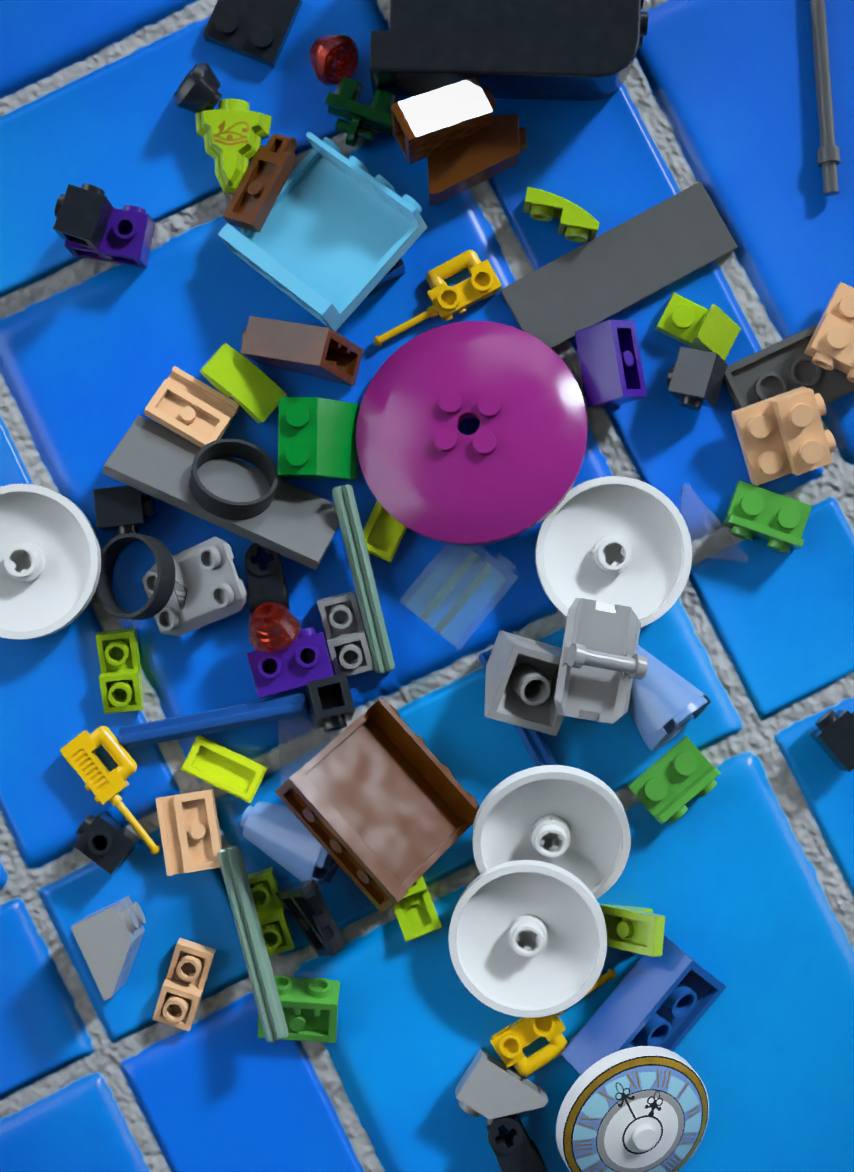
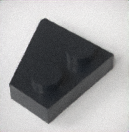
M218 0L203 33L204 39L274 68L302 5V0Z
M314 880L289 883L275 893L318 956H334L345 946L340 936V930L334 922L319 887Z

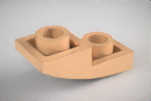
M179 938L152 1020L190 1031L217 949Z

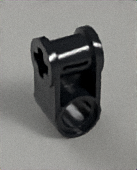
M256 543L252 544L245 554L248 581L247 597L251 617L289 613L286 578H284L281 554L265 548L267 554L274 556V561L267 564L266 570H262L261 565L254 564L253 559L259 556L260 549L265 547Z
M517 1113L490 1120L487 1118L488 1140L502 1172H548L537 1146L530 1139ZM505 1125L508 1130L511 1129V1133L505 1135L502 1131L498 1130V1127Z

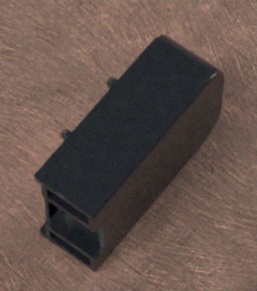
M390 0V31H371L370 77L373 95H375L376 90H383L395 96H417L476 77L481 88L486 86L489 88L493 98L575 101L605 99L619 90L629 74L637 50L642 47L643 36L646 37L648 12H641L644 0Z

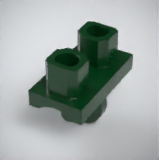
M343 77L335 93H328L325 104L329 105V114L340 117L337 120L335 129L347 133L346 145L354 147L358 138L371 142L375 131L368 128L392 136L390 105L396 103L395 95L383 90H376L371 106L358 102L363 85L358 81Z

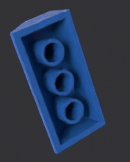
M664 935L662 956L650 957L643 955L632 970L621 978L619 985L607 1000L596 1008L594 1015L583 1029L571 1038L568 1047L561 1055L582 1075L589 1067L602 1058L626 1048L655 1046L673 1052L726 986Z

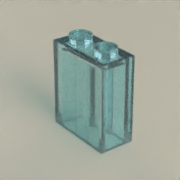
M446 543L399 600L403 606L458 650L463 647L519 578L513 573L517 567L500 553L494 558L483 549L486 544L467 546Z

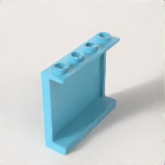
M308 132L305 136L313 149L289 175L260 233L244 228L238 231L227 223L218 233V236L232 253L328 328L336 332L427 229V226L420 215L422 211L421 206L407 194L400 197L394 192V187L384 177L378 174L374 178L367 173L368 169L356 157L352 155L348 159L341 154L340 148L331 139L324 137L321 140L311 132Z

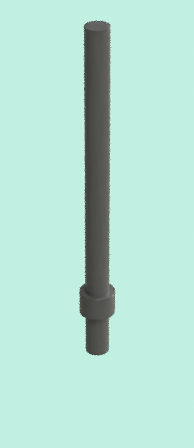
M810 0L820 148L816 150L817 165L822 167L824 196H834L839 194L837 165L841 163L840 147L836 146L826 5L825 0Z

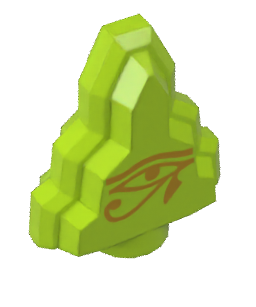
M230 98L220 100L218 110H206L195 114L197 135L204 138L205 152L215 160V175L223 193L226 195H234L249 166V162L258 151L262 140L269 137L272 116L250 111V104L248 102Z

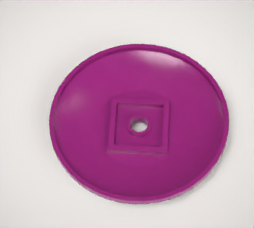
M487 321L456 322L439 326L414 337L396 350L379 368L365 391L360 405L356 426L357 454L363 476L371 492L380 505L401 525L425 538L441 543L467 546L490 544L512 538L531 529L552 513L564 500L576 481L585 457L588 433L587 415L583 396L573 374L564 361L541 340L520 329L501 323ZM465 418H475L480 422V426L474 434L464 435L458 430L460 422Z

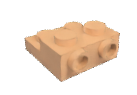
M840 282L836 286L804 353L813 357L811 361L823 369L833 370L835 368L848 374L846 378L854 383V288Z
M801 386L731 412L751 484L758 486L791 473L798 476L833 463L831 453L836 451V442L831 431L828 429L824 430L821 416L826 415V406L822 396L819 393L814 394L813 389Z

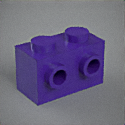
M124 205L123 209L113 208L99 251L65 240L64 246L73 256L147 268L155 223L150 215L146 214L145 209L133 205Z
M608 320L575 331L577 356L580 361L583 392L586 397L587 407H614L647 397L634 321Z
M314 627L291 633L293 640L278 644L276 637L254 643L256 650L247 652V657L258 698L306 686L309 681L335 676L325 633L320 632L316 634Z

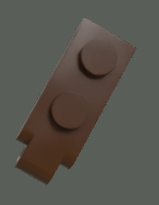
M273 134L266 146L260 145L222 216L230 225L260 233L296 163L294 152L297 142L295 138Z

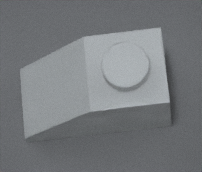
M479 1049L455 1088L456 1099L459 1100L458 1105L462 1110L476 1118L481 1114L489 1120L543 1108L548 1102L546 1090L529 1079L520 1076L518 1072L510 1067L507 1068L504 1063L482 1049Z

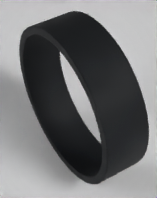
M220 439L206 444L197 452L193 460L189 485L196 502L209 513L229 520H245L260 515L272 503L278 483V470L268 453L255 444L239 439ZM215 458H240L252 463L264 473L269 482L270 490L262 497L253 501H228L207 490L201 483L197 470L204 463Z
M123 533L111 539L101 550V572L95 591L101 606L109 614L124 619L145 620L158 614L168 603L175 585V564L169 549L159 539L142 534ZM142 540L152 550L156 559L157 582L149 601L138 611L128 613L118 604L114 596L112 573L115 562L124 548L135 541Z

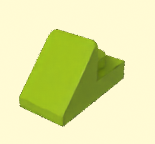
M673 293L655 330L693 349L717 353L725 361L741 328L717 305L712 304L709 309H706Z
M599 903L606 923L608 947L650 957L662 956L665 916L653 914V910L650 908Z

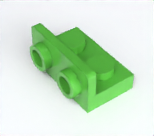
M739 480L736 483L722 525L732 528L730 534L748 541H752L753 537L768 541L766 547L789 554L790 549L797 550L803 546L804 540L801 538L812 506Z
M683 736L631 781L627 787L657 822L663 824L668 820L671 824L686 813L688 808L685 804L694 796L698 795L699 798H702L716 787L718 783L715 781V778L721 772L710 764L687 736Z
M285 975L274 976L289 1032L288 1037L282 1040L336 1043L340 981L320 977L311 979L288 977ZM258 1012V1038H265Z

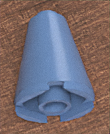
M638 645L637 654L647 657L648 667L643 679L633 678L628 711L646 746L653 751L654 749H659L686 728L685 725L692 718L696 719L710 705L711 701L705 693Z
M261 801L256 803L254 807L248 806L240 822V827L244 828L243 836L300 881L314 880L320 892H324L325 889L322 886V882L331 884L340 866L287 806Z

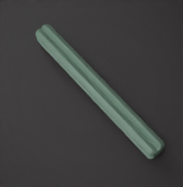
M348 484L338 486L332 489V495L376 673L389 672L395 669V663L353 488Z
M238 846L227 847L218 852V859L265 1039L267 1042H275L288 1037L289 1032L241 850Z

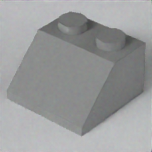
M499 630L486 665L484 715L487 718L557 736L564 716L557 714L554 700L562 648Z
M129 896L85 916L70 927L104 1001L111 998L127 982L145 932L143 924L146 923L145 915L137 902L132 903Z

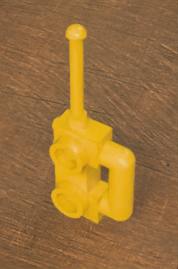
M467 250L428 271L426 280L431 290L427 291V296L432 306L428 307L427 311L380 336L376 335L374 337L375 345L382 346L381 343L430 317L439 316L441 321L445 319L450 321L453 319L454 314L458 312L463 314L467 311V307L499 292L502 289V285L488 259L481 262L474 250ZM468 268L471 276L453 287L448 286L444 281Z
M100 726L91 734L84 730L60 749L62 756L86 783L84 787L87 791L94 793L96 796L94 797L95 801L98 804L102 803V805L110 802L113 807L116 806L151 850L150 853L153 855L158 854L160 846L155 844L124 805L123 799L119 795L122 790L130 785L126 779L136 772L137 763L108 727ZM100 745L105 748L118 765L112 771H109L96 755V750Z
M608 969V972L597 979L586 995L609 980H614L616 972ZM564 1010L544 1017H521L511 1025H507L492 1035L490 1042L505 1066L508 1068L513 1065L520 1076L528 1077L560 1056L568 1047V1042L562 1034L566 1028L559 1018L564 1013ZM541 1036L546 1037L549 1044L529 1057L525 1056L522 1050L524 1047Z

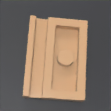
M174 366L167 380L163 381L144 411L147 417L202 448L210 442L221 439L231 424V420L239 412L240 405Z
M213 789L156 798L167 876L221 868L218 852L222 850Z

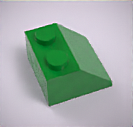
M279 397L278 476L281 480L358 481L356 426L359 404L319 397Z

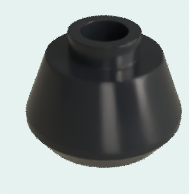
M196 63L180 83L173 95L178 108L200 113L204 109L213 110L223 95L218 91L221 83L209 64Z

